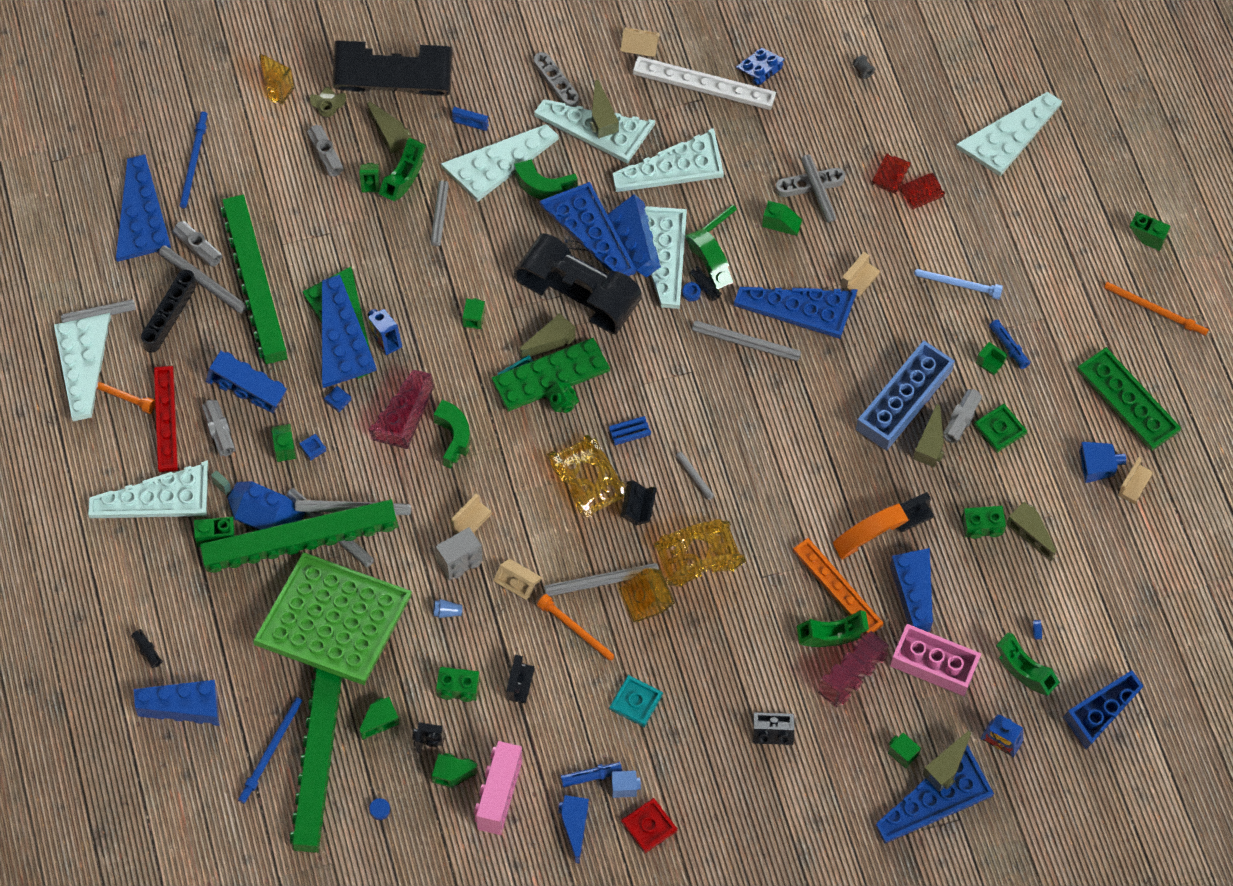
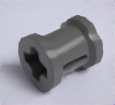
M866 55L857 57L853 62V66L858 68L863 79L869 78L875 73L876 69L869 64Z

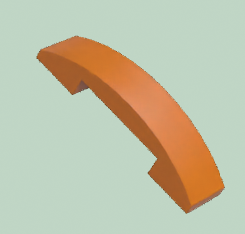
M900 504L893 505L857 523L840 535L833 542V545L843 560L858 551V547L889 529H896L908 522L909 519Z

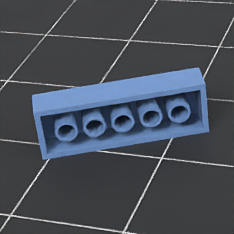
M923 340L859 417L856 431L887 451L951 374L955 360Z

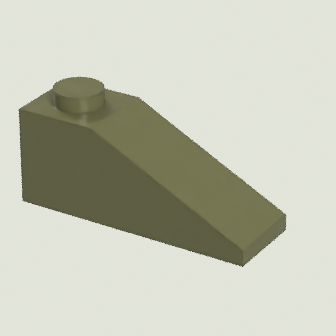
M595 80L590 127L593 133L596 132L598 139L619 132V121L599 80Z
M367 102L368 114L389 153L392 154L404 149L407 139L411 138L409 129H405L402 122L372 102Z
M559 313L519 348L520 358L523 359L528 355L533 357L563 348L575 339L576 327Z
M938 404L935 406L913 457L914 460L931 467H935L937 461L941 462L945 453L942 451L944 442L941 410Z
M1023 502L1009 516L1006 525L1048 560L1052 561L1056 549L1037 510L1032 505Z
M969 730L924 768L922 775L939 792L943 788H950L955 782V775L971 736Z

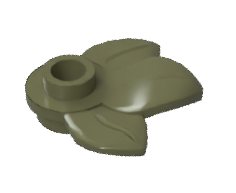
M329 86L321 92L320 96L310 95L311 105L318 109L319 114L323 117L333 116L336 113V109L343 107L346 102L345 93L335 95Z

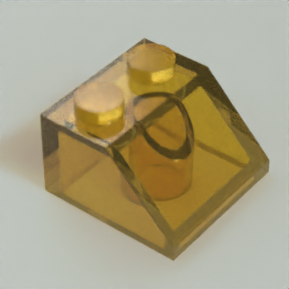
M260 54L259 60L267 97L271 101L283 105L294 90L291 68Z
M645 568L619 588L633 622H639L659 615L675 604L660 569Z

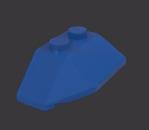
M252 481L236 482L227 498L234 519L257 530L301 521L305 516L304 511H295V503L287 496Z

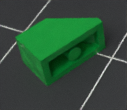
M361 164L359 174L362 193L379 192V164Z
M768 200L763 215L762 227L798 236L802 218L787 205Z
M291 424L273 426L272 435L277 462L296 459Z
M390 697L379 698L370 705L360 727L362 740L400 725L399 717Z

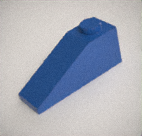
M565 795L564 802L559 803L558 814H561V821L575 863H580L589 799Z

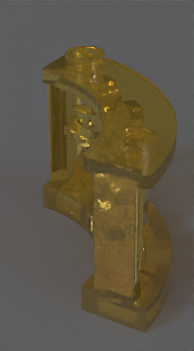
M585 435L584 440L557 453L555 451L547 453L553 471L564 483L567 482L572 489L569 492L574 499L579 513L584 517L588 518L593 513L624 499L626 486L622 480H619L596 438L592 439L589 435ZM580 462L599 467L595 484L585 478H575L580 471ZM574 463L576 464L575 469H569L570 466L574 467ZM587 485V490H582L581 486ZM611 485L616 494L605 499L600 490L605 494H609L610 491L607 489V486ZM598 497L601 502L590 507V504Z
M716 519L695 524L671 534L663 535L659 538V541L653 544L654 548L657 549L667 575L665 579L668 585L681 587L687 582L702 576L701 572L710 569L712 573L734 571L746 562L744 555L739 553L729 527L731 526L730 521ZM721 535H722V538H723L724 542L719 543V542L721 541ZM694 539H699L712 545L707 551L706 559L701 560L695 554H685ZM675 545L676 548L670 550V554L678 556L669 559L666 550ZM715 552L718 556L713 557L711 554ZM689 560L694 561V563L690 565L687 564ZM677 563L676 572H674L671 564Z

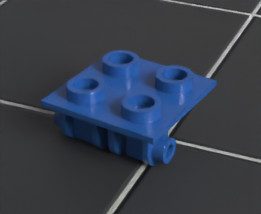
M761 48L743 60L736 68L754 77L752 80L754 85H761L766 79H769L770 76H773L782 69V62L785 59Z

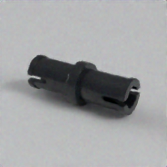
M699 266L690 271V275L698 282L700 289L704 290L712 301L716 300L715 297L718 299L722 295L712 283V279L707 277Z
M142 629L132 633L131 637L140 648V654L146 657L151 667L155 668L161 665L163 660L159 657L154 649V644L149 642Z

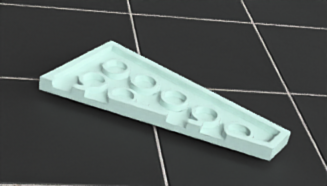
M1046 92L957 143L956 149L1001 176L1061 106L1062 101Z
M543 99L534 112L535 117L627 164L655 125V120L649 119V121L640 120L639 117L633 116L629 118L615 113L619 121V132L598 139L596 132L593 133L590 127L592 110L583 109L582 106H566L565 103Z
M545 124L441 163V168L478 202L514 174L515 163L533 160L559 139V135Z
M714 128L701 136H694L690 141L681 142L667 148L652 158L647 157L641 163L630 165L614 172L613 182L615 191L622 192L724 177Z
M645 206V212L649 219V228L653 234L652 239L654 246H656L661 266L651 274L660 306L662 308L680 309L687 209Z
M110 313L54 325L73 421L92 417L96 398L95 393L99 382L98 377L99 372H101L105 351V341L108 335V325L111 319Z
M208 460L201 462V465L188 466L184 470L175 473L169 472L156 476L134 486L132 484L125 486L124 489L115 492L109 491L90 497L88 516L89 518L207 516Z

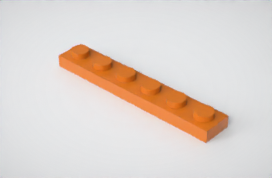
M809 538L793 548V553L849 616L860 610L866 612L869 630L864 633L867 637L883 626V621Z

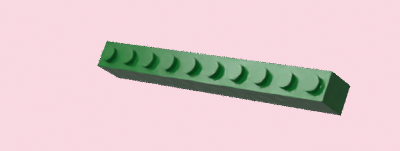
M242 194L222 199L224 206L220 208L223 218L227 217L228 222L224 223L227 233L231 232L232 237H229L231 248H235L236 251L233 253L235 264L239 263L240 268H237L239 280L243 279L244 281L241 287L243 295L247 294L248 296L245 302L247 310L252 311V315L249 317L252 327L256 326L257 331H254L256 342H260L261 347H258L260 358H264L266 364L287 360L286 347L245 196Z
M392 499L202 543L200 547L207 572L216 573L224 568H237L245 563L254 564L266 558L276 559L283 554L293 555L300 550H314L318 546H331L339 541L355 540L356 537L360 536L369 537L381 531L391 532L399 526Z
M314 667L313 671L316 673V678L312 679L311 691L314 692L313 698H309L308 710H311L310 717L307 716L306 718L308 735H304L303 747L306 750L305 754L301 755L300 766H303V772L298 775L300 793H296L295 805H298L297 812L293 813L292 824H295V830L290 833V844H293L294 851L319 853L342 677Z

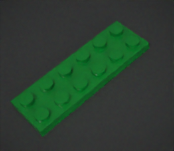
M593 337L491 378V382L507 412L547 397L545 393L557 382L569 383L572 387L609 372L610 367Z
M1107 347L1077 367V371L1151 451L1180 432L1181 427Z

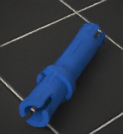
M999 319L991 322L989 328L992 329L1007 349L1008 355L1011 358L1013 357L1020 369L1028 367L1031 361L1028 360L1022 352V347L1016 344Z
M619 761L603 766L599 764L595 768L561 775L563 788L601 779V781L605 780L606 777L612 776V772L622 771L621 763Z

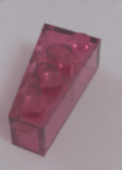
M412 370L400 386L399 392L389 401L390 404L385 411L379 414L376 423L372 424L368 429L373 441L404 449L409 448L435 386L430 373Z

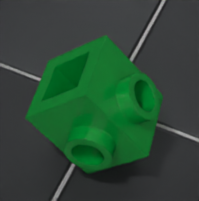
M557 382L545 393L551 408L555 412L568 413L579 402L575 390L569 383Z

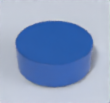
M689 282L683 286L682 296L685 300L693 302L700 298L701 289L698 284Z
M1033 620V637L1035 640L1042 639L1041 620Z
M382 798L373 800L369 807L371 816L376 820L387 818L390 814L389 803Z

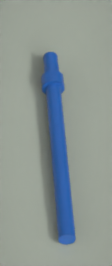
M204 111L200 113L199 122L195 127V140L179 205L181 208H187L202 138L206 133L208 113Z
M298 697L294 699L252 776L247 778L244 784L245 788L238 799L239 802L245 804L251 792L255 791L259 784L257 781L303 702L302 699Z

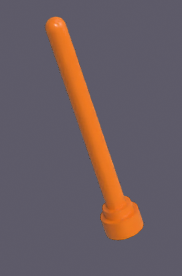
M98 382L96 389L136 404L143 412L148 414L153 412L155 408L154 399L149 397L141 399Z
M548 594L541 597L537 607L542 611H550L608 660L614 659V654L558 609Z

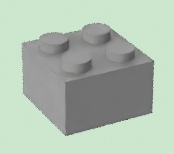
M470 527L435 546L437 563L449 580L461 577L465 571L478 567L483 561L482 545Z

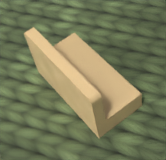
M625 27L620 50L622 52L655 57L660 33Z
M865 252L861 254L843 275L841 287L847 291L858 289L856 295L858 298L880 274V270L869 264L870 255Z
M1138 457L1118 494L1119 497L1133 504H1136L1153 475V471L1140 465L1142 461L1140 457Z
M475 494L451 519V530L456 534L468 527L474 533L492 515L491 510L480 503L478 494Z
M508 559L500 564L493 581L527 600L530 598L534 586L541 581L542 577L515 561Z

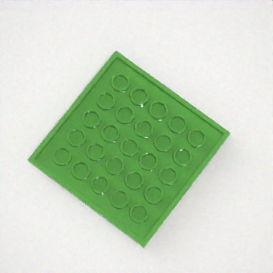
M303 552L257 633L254 645L365 685L410 600L412 591Z

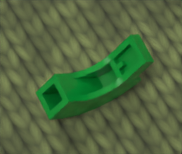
M413 138L407 139L397 167L390 175L383 179L379 191L380 195L395 202L408 191L424 160L422 157L426 148L425 144Z
M532 159L514 164V174L520 187L534 198L544 200L578 187L576 173L556 179H549L541 176L536 171Z
M701 228L685 236L691 253H695L701 258L712 279V283L717 289L733 282L728 269V261L715 238L707 230Z
M442 399L433 417L435 424L446 428L453 435V440L443 456V466L451 469L453 463L456 464L458 462L460 454L467 456L470 447V430L468 421L462 411L452 403Z
M862 610L838 621L821 622L809 619L796 626L799 644L809 647H830L847 644L860 639V634L869 630L867 614Z
M1008 632L996 645L1001 654L999 660L1016 679L1033 691L1048 696L1060 683L1052 668L1038 664L1023 651L1014 634Z

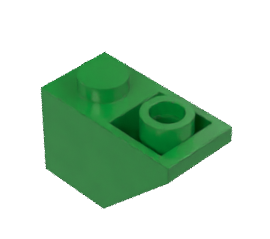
M1138 211L1129 226L1144 245L1158 251L1161 250L1171 227Z
M223 517L194 520L197 548H200L202 543L235 536L234 518Z
M448 753L444 755L438 754L432 773V783L453 788L477 775L478 763L468 758L458 759Z

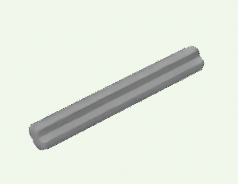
M810 154L805 155L801 160L825 219L828 223L836 220V215Z
M439 181L431 235L432 246L441 245L449 187L447 181Z
M131 299L62 314L61 321L65 323L106 313L114 315L133 311L136 309L135 302Z

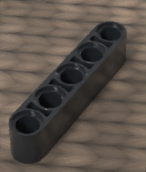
M182 270L178 273L143 330L141 340L145 351L153 353L161 347L195 291L196 281L192 271Z

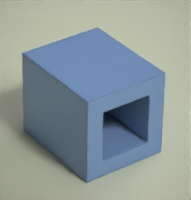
M636 771L612 772V797H637V790H641V779L636 777Z

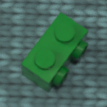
M1003 506L964 508L962 521L965 538L978 539L982 536L999 537L1004 535L1006 523Z
M440 667L436 687L437 696L445 700L455 698L463 702L477 701L480 682L479 671Z

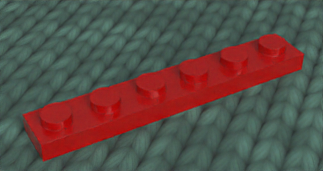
M173 366L154 367L158 471H178Z

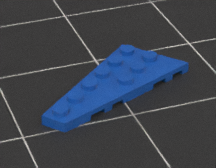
M145 154L127 159L116 252L117 262L159 252L160 248L164 245L171 249Z
M590 182L539 201V205L610 272L618 271L627 276L636 274V268Z
M340 275L322 280V387L326 388L377 371Z
M740 287L734 301V306L841 339L858 289H851V291H841V289L825 291L819 288L782 290V288Z
M968 744L955 775V782L950 788H943L939 792L925 778L895 808L891 809L876 823L875 827L884 844L993 797L994 793Z

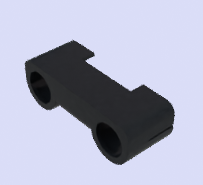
M335 41L332 81L334 89L349 92H367L371 90L407 91L428 96H447L451 94L452 47L420 45L419 57H407L396 53L387 56L372 55L373 49L366 48V42Z
M546 233L538 236L514 269L515 280L533 292L542 296L547 288L551 287L595 311L590 322L611 334L619 332L642 298L640 287L629 276L618 271H611L607 274L571 255L569 248L561 240Z

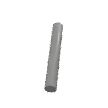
M682 452L677 453V459L708 500L712 499L714 494Z

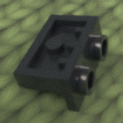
M634 480L627 481L620 516L636 526L649 523L657 488L654 486L645 488Z
M928 492L900 504L909 521L897 527L899 532H904L934 517L929 507L931 497Z
M515 654L506 689V700L525 704L535 667L524 664L523 656Z
M754 712V744L793 745L795 731L794 714Z
M418 723V728H414L412 740H414L413 746L416 747L417 753L421 754L423 743L430 747L444 745L443 726Z

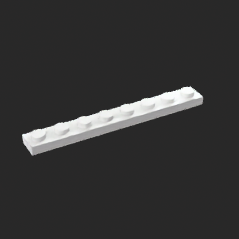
M638 56L633 69V75L768 110L772 109L776 96L775 91Z

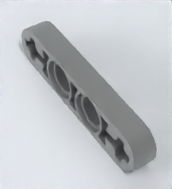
M537 53L534 57L535 68L562 103H565L566 106L576 107L579 104V95L547 53ZM549 71H554L556 75L550 77L547 75V73ZM564 84L566 88L560 90L556 86Z
M840 168L818 171L820 178L824 180L823 186L825 189L841 186L845 181V172ZM807 174L783 178L777 181L776 193L781 197L814 192ZM799 181H803L807 185L805 187H799L797 186V183Z

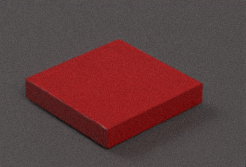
M652 798L621 819L622 825L644 854L678 832V828L655 798Z

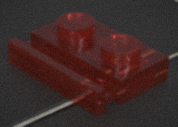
M886 153L872 180V185L876 184L879 188L896 194L910 168L911 162L896 156L892 157L889 153Z
M933 172L900 185V191L911 205L912 210L945 196V192L941 189V185Z

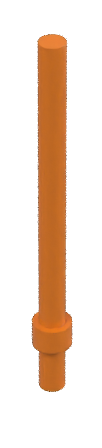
M1106 282L1104 289L1185 326V329L1189 331L1194 330L1204 336L1209 331V329L1196 324V321L1190 318L1181 317L1114 284Z

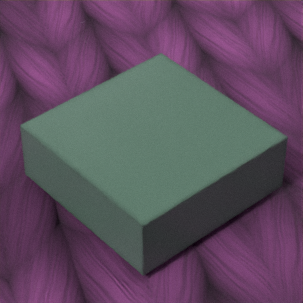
M218 471L211 474L213 484L225 495L231 492L230 483Z

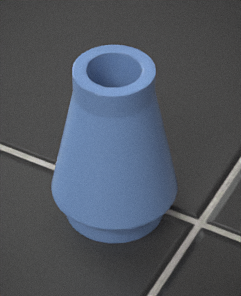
M442 599L434 601L433 616L446 618L462 615V604Z

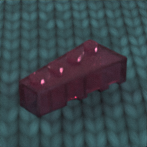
M870 631L854 646L853 653L848 652L843 657L840 666L836 663L831 668L832 671L829 675L825 674L821 678L818 693L836 708L841 703L845 704L851 696L850 693L853 690H858L863 684L862 680L865 676H871L876 669V664L884 662L888 657L889 645Z

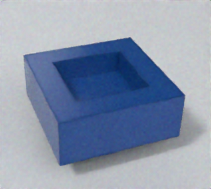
M336 386L324 400L339 413L352 398L344 390Z
M316 434L299 443L300 448L310 461L326 452V447Z

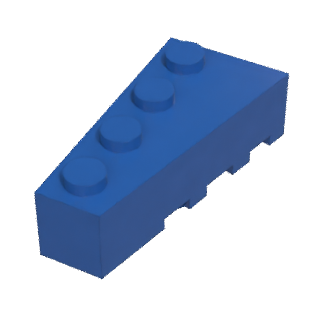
M634 194L607 215L636 271L647 278L661 266L656 246L653 243V234L649 228L645 203Z
M223 351L219 352L210 366L205 381L209 384L213 382L219 384V389L224 391L230 389L241 399L249 398L252 404L271 413L275 412L287 391V388L281 382L271 380L265 373L257 372L248 363L240 362L231 353Z
M930 548L894 555L891 558L890 568L907 624L930 632L933 623Z
M1133 670L1068 710L1063 718L1084 748L1087 749L1144 686Z
M215 680L134 689V703L138 717L167 718L181 722L185 720L198 724L211 723L212 725L220 726Z

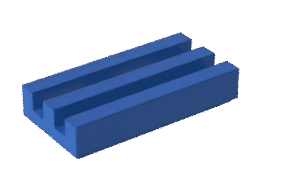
M454 107L452 110V121L454 123L487 131L489 127L487 115Z
M645 416L609 426V432L614 445L651 435V430ZM641 429H645L644 431L637 432V433H634V434H630V433H633L634 431H638V430H641ZM630 434V435H627V436H623V437H620V438H616L617 436H620V435Z

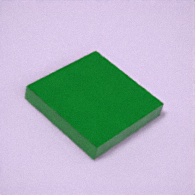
M1004 403L973 424L996 453L1027 434L1026 428Z

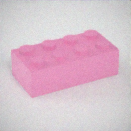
M906 624L892 657L890 667L965 696L981 653Z
M498 741L497 747H493L491 751V766L488 765L486 768L485 785L482 784L480 789V804L476 803L474 822H477V830L501 835L523 759L522 746Z

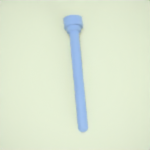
M920 269L914 271V275L917 277L988 293L989 296L1000 300L1003 285L987 286Z

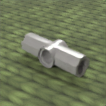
M321 125L312 126L307 131V134L318 153L319 160L322 161L329 176L335 177L340 175L344 168L333 148L332 142L328 139Z
M180 221L175 225L172 230L173 234L190 248L192 254L199 256L210 267L220 263L223 257L222 254L205 240L202 233L196 232L185 221Z
M968 389L960 404H957L950 422L943 433L946 441L958 443L965 428L969 427L975 410L982 399L979 391Z
M208 400L202 405L208 422L207 426L211 438L215 441L219 455L229 456L236 450L230 436L227 420L223 417L218 401Z

